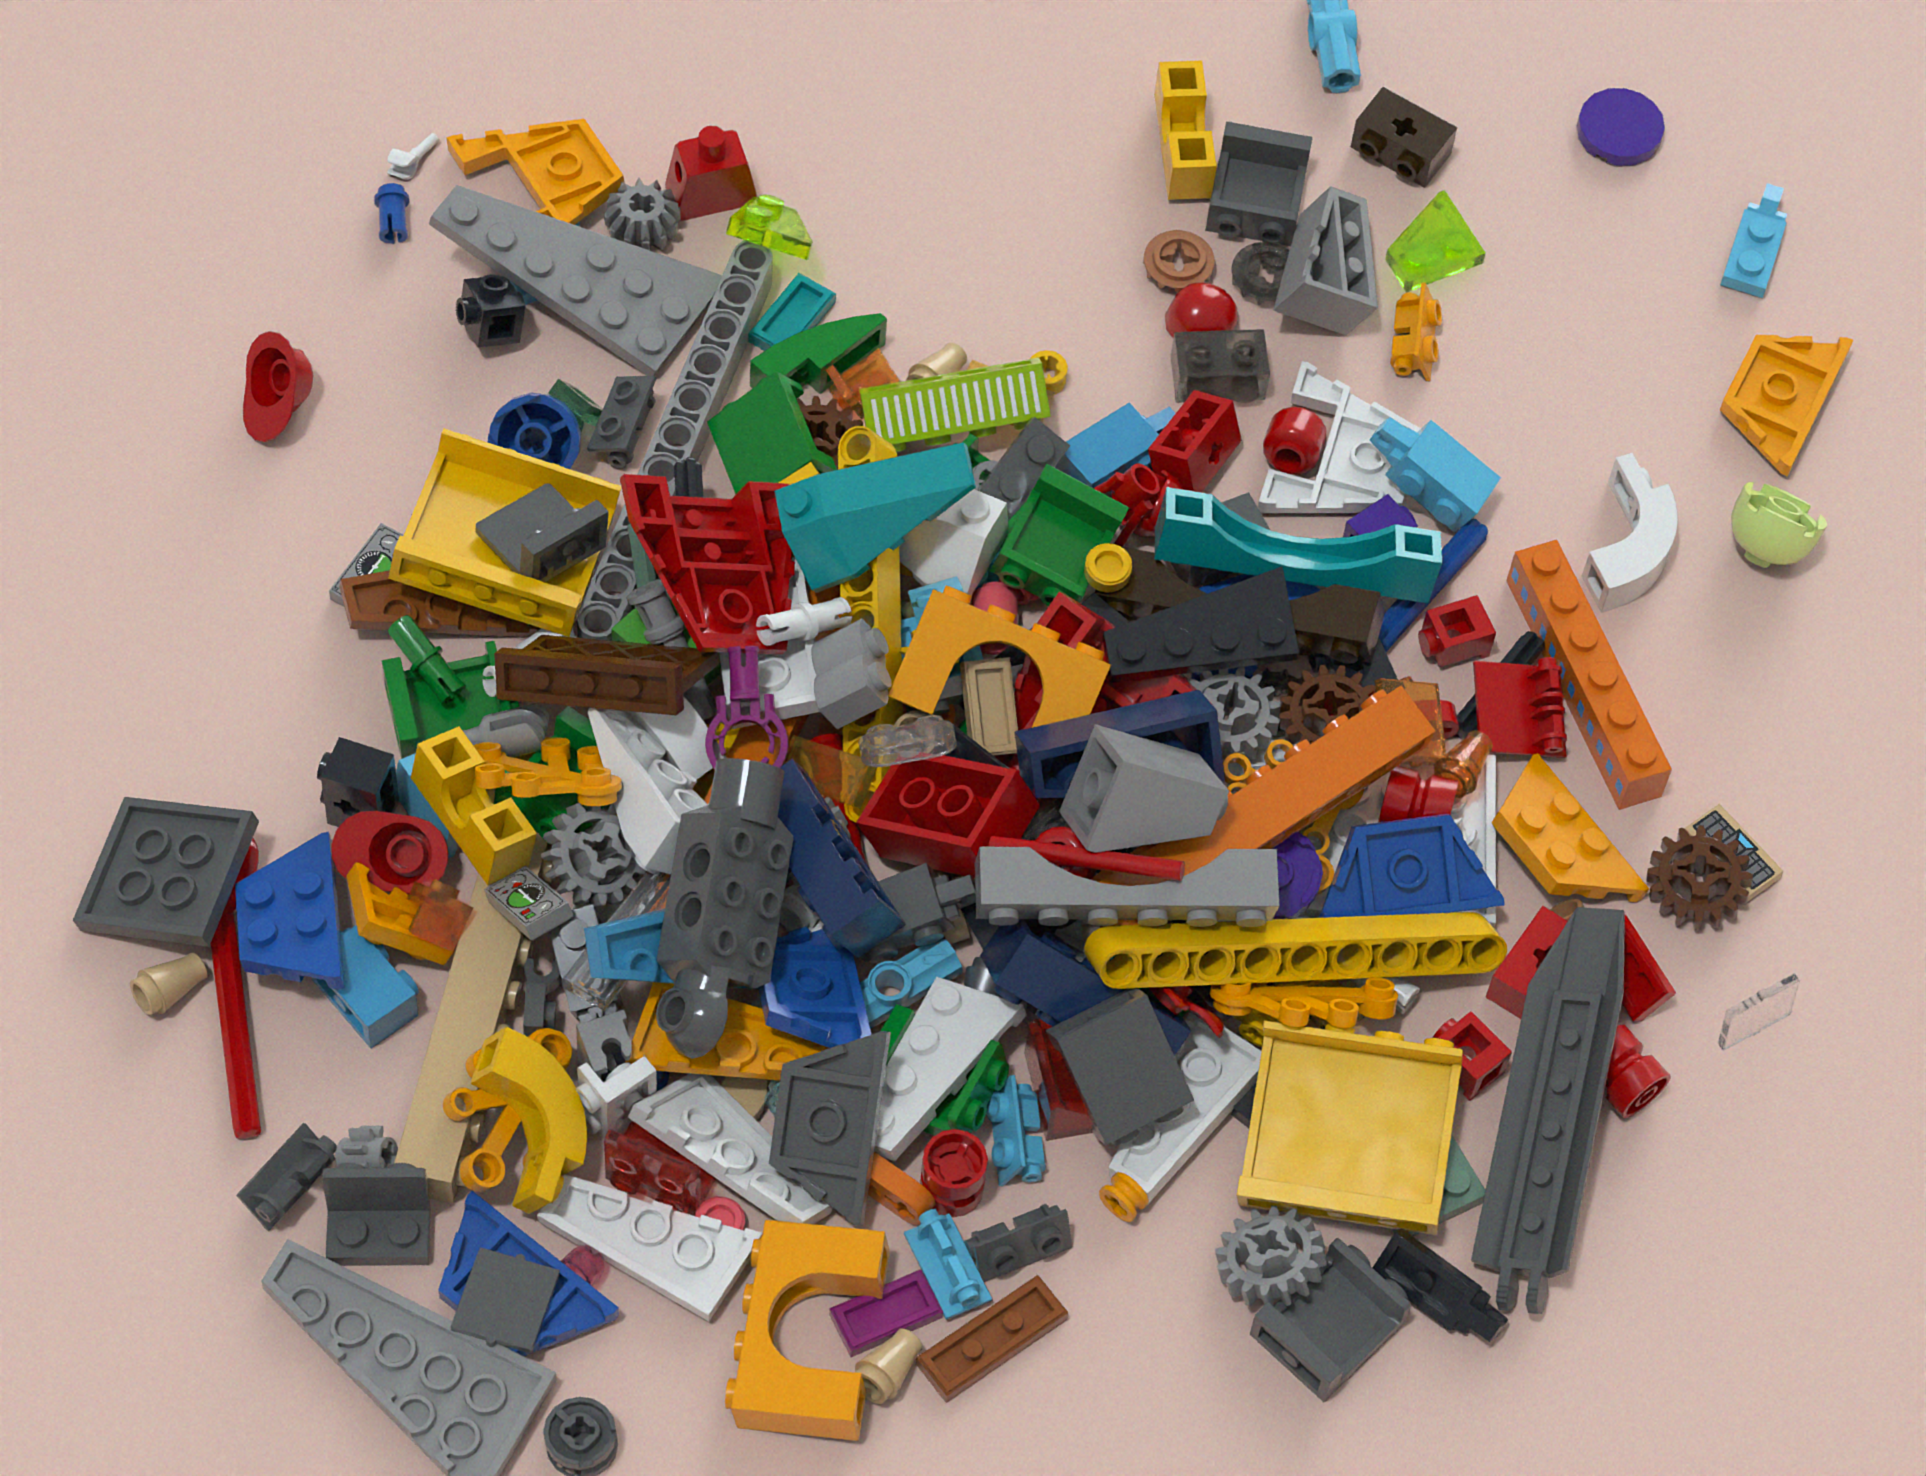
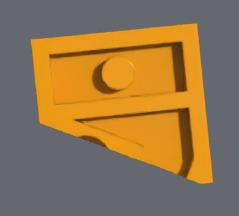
M356 862L346 877L359 936L364 937L373 944H384L407 952L416 959H427L445 965L454 952L447 920L429 908L419 905L411 896L396 886L388 895L368 881L367 873L370 869Z

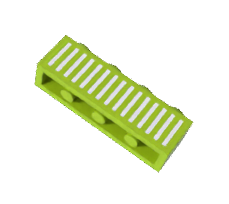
M1039 358L859 389L865 427L891 443L896 452L907 449L906 442L924 439L926 446L939 445L952 441L951 434L969 431V434H973L976 437H984L997 433L996 426L1014 423L1015 430H1022L1033 417L1037 418L1040 422L1041 418L1051 417L1043 366Z

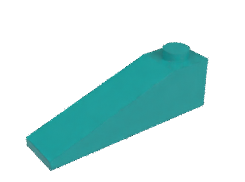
M962 442L817 474L775 490L782 533L812 591L818 593L858 578L871 568L868 564L888 548L896 549L905 542L903 536L924 520L933 521L975 489L976 485L968 446Z

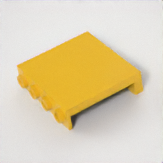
M443 428L438 452L404 535L399 536L395 546L388 579L570 637L601 550L547 582H542L513 572L476 534V523L548 483L574 509H581L598 500L609 511L608 533L615 514L621 486Z
M1277 1018L1276 1022L1264 1021V1039L1242 1176L1239 1175L1236 1194L1238 1205L1270 1210L1271 1206H1277L1278 1212L1285 1213L1294 1208L1297 1209L1298 1215L1398 1230L1402 1228L1405 1231L1437 1235L1462 1068L1463 1049L1454 1048V1043L1439 1038L1424 1039V1044L1404 1041L1403 1035L1390 1031H1376L1374 1036L1354 1034L1355 1029L1352 1027L1339 1028L1326 1024L1325 1029L1305 1026H1287Z

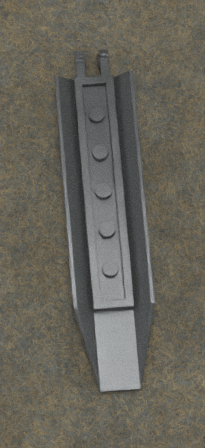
M1577 907L1528 984L1471 1257L1472 1262L1500 1272L1497 1284L1498 1289L1496 1290L1498 1310H1513L1519 1288L1518 1275L1530 1276L1525 1299L1528 1313L1542 1314L1548 1295V1278L1564 1274L1569 1270L1624 995V910Z

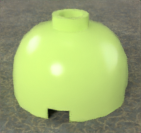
M1754 482L1746 483L1735 502L1731 514V527L1737 542L1746 550L1744 556L1752 563L1767 568L1771 563L1777 565L1797 563L1810 554L1828 526L1826 519L1820 514L1817 521H1815L1807 514L1811 506L1789 492L1768 484H1764L1761 491L1752 490Z

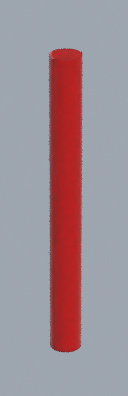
M994 835L991 836L988 846L1030 847L1053 864L1182 881L1185 872V862L1180 860L1113 851L1095 853L1083 847Z

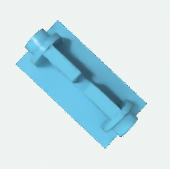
M1010 1075L1003 1088L993 1092L987 1104V1117L992 1122L994 1139L992 1162L997 1167L999 1186H1004L1016 1174L1022 1175L1024 1182H1037L1042 1179L1041 1172L1046 1169L1042 1137L1025 1135V1131L1036 1132L1041 1128L1037 1093L1032 1091V1087L1029 1084L1016 1085L1015 1075Z
M931 1209L919 1216L921 1225L905 1231L904 1236L943 1310L945 1319L947 1320L992 1301L950 1213L939 1215L936 1209Z

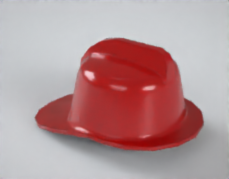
M268 331L260 334L251 344L246 359L243 421L248 434L254 440L262 442L275 439L285 430L291 419L292 412H295L306 400L313 387V370L309 359L302 350L292 348L289 340L277 332Z
M362 811L348 817L337 828L331 843L332 860L338 872L345 879H347V874L357 862L370 869L367 873L368 881L382 891L391 892L396 886L406 894L422 893L435 886L443 877L448 864V845L442 832L431 822L415 816L382 811Z

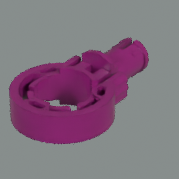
M745 646L746 666L744 667L742 666L741 647L728 648L731 720H727L726 696H717V715L710 723L705 739L706 753L714 770L717 761L714 753V742L719 740L721 755H726V749L724 748L725 738L733 727L741 723L757 724L767 732L770 740L768 752L771 754L774 753L775 749L774 737L781 740L780 752L773 766L780 768L786 760L788 736L782 721L775 714L774 694H764L765 719H761L758 646ZM741 703H750V715H741ZM770 722L776 726L777 733H773L769 728L768 724ZM721 724L725 725L721 734L715 735ZM764 757L761 762L768 764L770 760Z

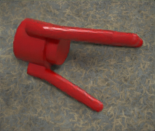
M1134 464L1124 474L1116 472L1107 481L1094 488L1103 494L1112 490V499L1129 507L1128 511L1132 509L1134 511L1113 544L1124 547L1141 519L1153 509L1150 499L1158 493L1160 484L1154 472L1143 464Z

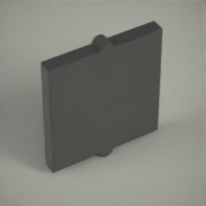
M480 1247L453 1318L451 1331L485 1340L489 1347L499 1344L532 1354L557 1285L560 1270L527 1261L523 1254H517L513 1257Z

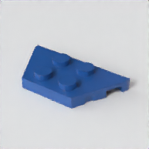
M1440 814L1351 826L1319 918L1450 913L1504 906L1505 902L1500 891L1496 890L1483 870V865L1479 858L1465 842L1462 832L1451 815Z
M329 832L320 833L235 884L239 955L245 972L265 976L276 974L283 979L302 982L304 976L326 980L328 987L332 989L345 988L335 864L332 860V840Z
M805 926L790 931L784 937H777L770 982L758 987L765 1024L829 1048L871 1035L853 954L845 947L838 951L828 939L823 929L811 933Z
M471 1191L467 1195L464 1204L465 1211L459 1231L456 1232L452 1243L449 1264L444 1270L438 1290L439 1298L453 1310H457L477 1253L481 1247L513 1257L517 1254H523L527 1261L560 1270L557 1285L532 1353L615 1321L619 1316L618 1306L475 1192ZM506 1347L522 1356H527L530 1354L520 1350Z

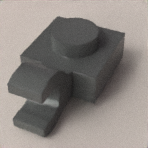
M527 958L524 964L526 990L523 1033L528 1037L531 1033L541 1028L555 1030L556 1001H547V996L558 988L562 979L556 959H553L551 973L546 976H539L534 972V958Z

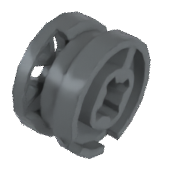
M576 1397L564 1400L555 1406L547 1416L543 1434L548 1459L556 1470L566 1476H597L608 1469L616 1457L618 1440L614 1418L605 1405L592 1398ZM559 1463L563 1466L560 1468L556 1464ZM567 1468L574 1469V1474L568 1473L565 1470Z

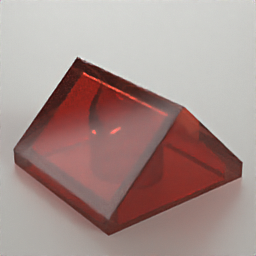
M1036 1018L1029 1022L1024 1054L1033 1091L1038 1096V1110L1045 1139L1050 1141L1093 1133L1091 1128L1093 1125L1092 1120L1061 1053L1054 1049L1046 1032L1052 1026Z

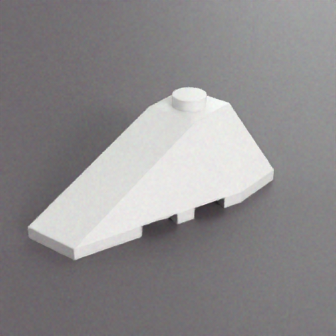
M973 489L933 521L924 520L903 536L905 542L899 546L900 562L913 572V578L922 586L957 576L963 592L971 596L1009 534L1007 503Z
M589 708L587 712L603 768L610 769L612 775L621 778L622 788L617 792V801L614 802L623 837L635 853V861L640 867L652 874H659L660 872L671 874L681 814L709 804L692 789L697 780L687 771H680L672 764L664 761L662 757L665 755L666 750L631 715L617 710Z

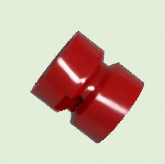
M1397 766L1390 772L1378 822L1440 814L1450 815L1458 780L1434 774L1427 780H1422L1418 770Z
M1625 1024L1617 1026L1605 1085L1608 1092L1606 1099L1623 1118L1630 1117L1646 1107L1664 1090L1671 1079L1670 1074L1653 1055H1641L1644 1047L1643 1044Z
M958 1129L942 1131L933 1136L925 1146L920 1184L932 1194L936 1203L932 1209H936L939 1215L950 1213L952 1218L965 1216L973 1211L982 1200L988 1164L987 1152L979 1138L968 1131Z

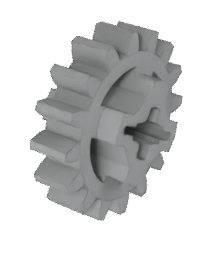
M1239 667L1235 674H1229L1228 669H1220L1218 675L1214 676L1210 671L1201 672L1200 681L1190 678L1188 681L1197 690H1200L1217 710L1222 754L1230 755L1244 752L1252 760L1256 758L1258 746L1267 750L1271 743L1272 735H1277L1280 722L1278 717L1281 705L1280 702L1273 701L1275 692L1273 686L1261 689L1262 676L1257 674L1251 679L1244 677L1245 667ZM1232 707L1233 712L1229 714L1228 720H1224V715H1227L1229 708Z
M580 803L566 808L567 814L563 813L552 819L554 826L558 830H551L544 833L543 836L548 843L552 844V849L541 853V858L552 861L554 866L546 873V877L554 878L558 876L562 882L559 884L556 892L561 895L572 890L574 892L573 904L575 905L585 903L589 899L590 905L593 904L598 908L606 905V901L611 905L624 900L623 893L628 894L635 891L638 887L632 877L636 878L644 875L646 870L637 864L635 853L623 837L614 803L605 805L602 809L601 806L584 805L583 807ZM592 823L591 827L587 828L585 832H574L580 824ZM605 875H616L607 885H598L599 881L605 878Z
M1271 1206L1268 1216H1261L1257 1209L1251 1210V1221L1246 1223L1238 1218L1233 1220L1236 1229L1235 1233L1222 1232L1221 1239L1224 1247L1215 1250L1219 1264L1217 1269L1222 1284H1227L1229 1294L1233 1298L1242 1294L1247 1306L1255 1303L1257 1298L1263 1299L1264 1306L1268 1302L1273 1305L1274 1299L1281 1298L1286 1306L1291 1305V1294L1298 1292L1306 1297L1310 1294L1307 1282H1320L1322 1280L1319 1267L1327 1266V1259L1321 1231H1315L1313 1220L1310 1217L1300 1221L1297 1209H1290L1285 1216L1279 1215L1277 1206ZM1296 1242L1302 1246V1253L1298 1252ZM1240 1261L1245 1263L1246 1272L1239 1267Z

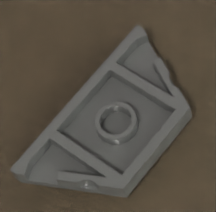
M880 1031L782 1064L769 1165L787 1178H793L803 1186L805 1191L819 1201L823 1200L844 1215L846 1217L845 1220L857 1226L864 1225L891 1035V1032Z

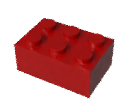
M902 747L856 824L881 858L917 866L927 863L935 870L962 876L971 875L975 878V860L979 847H988L992 835L1020 839L1040 804L1017 770Z

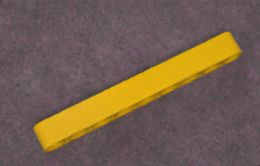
M854 426L848 429L839 441L838 470L897 457L896 449L891 443L865 426ZM899 546L894 550L886 549L868 564L871 568L858 578L840 584V597L844 598L851 608V612L843 613L841 617L852 616L850 624L863 618L870 627L873 625L872 629L878 628L887 641L889 652L885 654V668L891 678V687L902 663V654L899 652L901 648ZM888 698V703L885 706L843 726L844 808L848 818L854 822H857L899 753L892 742V729L898 718L903 715V703ZM876 759L874 766L871 768L873 761Z
M1456 912L1274 919L1266 921V924L1258 927H1241L1236 924V921L1217 922L1207 927H1194L1187 923H1171L1154 927L1142 925L1105 926L1098 928L1090 934L1086 940L1084 952L1104 984L1110 988L1127 989L1486 973L1493 971L1501 965L1507 955V944L1480 913Z

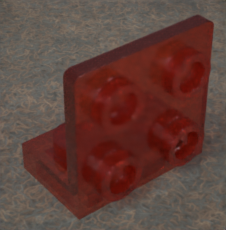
M633 1121L630 1122L624 1135L609 1129L604 1137L605 1179L610 1180L612 1186L629 1195L640 1193L657 1202L673 1206V1210L695 1216L698 1207L705 1201L716 1180L714 1176Z

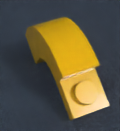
M504 1027L484 1040L470 1084L507 1102L516 1111L524 1125L528 1140V1152L512 1206L530 1214L549 1203H553L562 1190L564 1183L563 1175L583 1165L587 1146V1125L580 1096L575 1090L576 1087L559 1061L536 1041L509 1027Z

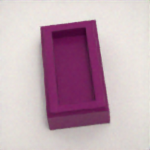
M920 1269L885 1284L882 1299L865 1295L857 1296L830 1308L829 1315L850 1357H854L883 1344L893 1337L899 1329L914 1331L943 1318V1310Z

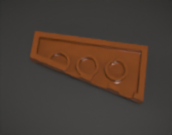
M390 570L340 580L339 588L350 629L388 631L396 620L405 615L411 616L420 629L428 633L530 637L541 629L388 579Z

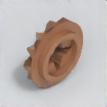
M1183 230L1166 231L1155 236L1146 246L1143 258L1147 278L1155 279L1160 289L1167 286L1174 288L1177 293L1189 284L1209 282L1215 263L1214 253L1209 244L1200 236ZM1176 252H1180V258H1182L1184 264L1181 271H1177L1173 263L1174 258H1176Z

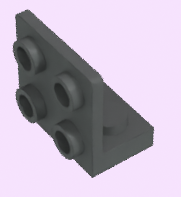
M546 483L477 522L475 532L513 572L547 582L606 547L609 511L598 500L581 509H574L551 484Z
M343 1163L335 1168L323 1169L322 1181L328 1211L327 1259L341 1266L429 1265L431 1208L425 1168H416L409 1163H393L386 1168H365L356 1163Z

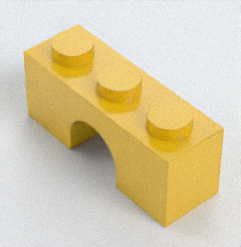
M1202 60L1159 62L1154 97L1168 200L1211 198L1217 165L1212 131H1205L1207 92Z
M458 726L417 744L411 779L482 879L489 885L524 866L529 867L537 833L512 798L494 804L486 789L476 786L475 767L485 764V761Z

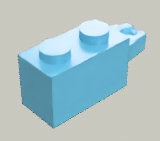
M1389 417L1379 425L1369 440L1391 464L1385 475L1398 485L1402 492L1410 495L1432 513L1436 520L1445 524L1453 532L1458 531L1479 512L1501 479L1499 475L1432 420L1418 432H1415Z

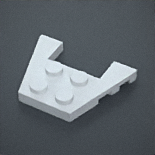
M1302 361L1290 403L1335 415L1316 480L1313 481L1269 469L1258 502L1260 513H1360L1387 494L1399 506L1402 505L1405 493L1385 475L1391 464L1369 440L1379 425L1389 417L1415 432H1418L1420 428L1375 401L1371 405L1351 394V387L1337 379L1334 383L1317 374V367Z

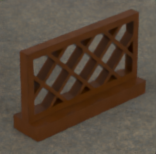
M541 635L523 649L502 647L494 653L497 699L677 716L684 710L683 693L719 664V652H699L697 648Z

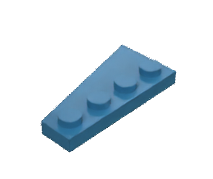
M665 909L584 928L591 978L674 984L669 975L657 962ZM745 986L731 987V988L758 989V988H749V987H745Z

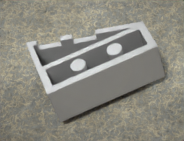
M1330 186L1299 215L1273 311L1347 335L1378 308L1367 199Z

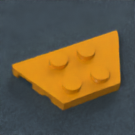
M1756 334L1722 401L1720 411L1781 474L1789 475L1850 351L1853 339L1839 337L1837 343H1813L1812 336L1782 338L1778 335Z
M1538 753L1534 754L1524 767L1520 777L1491 822L1492 825L1549 894L1562 896L1579 894L1586 898L1603 899L1608 892L1626 894L1629 902L1641 901L1648 892L1649 887Z

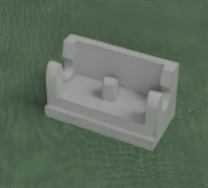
M624 1010L576 1024L577 1066L579 1067L587 1062L604 1083L608 1075L616 1067L625 1063V1060H629L632 1055V1044L627 1033L626 1013Z

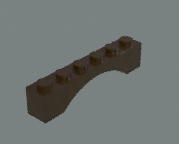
M1126 547L1122 548L1128 552L1132 560V570L1128 583L1122 589L1115 592H1101L1095 589V594L1126 618L1128 622L1207 594L1184 582L1171 572L1161 560L1154 559V552ZM1333 584L1314 594L1289 600L1299 655H1310L1313 652L1330 655L1333 659L1343 663L1351 664L1357 661L1372 662L1385 615L1380 592Z

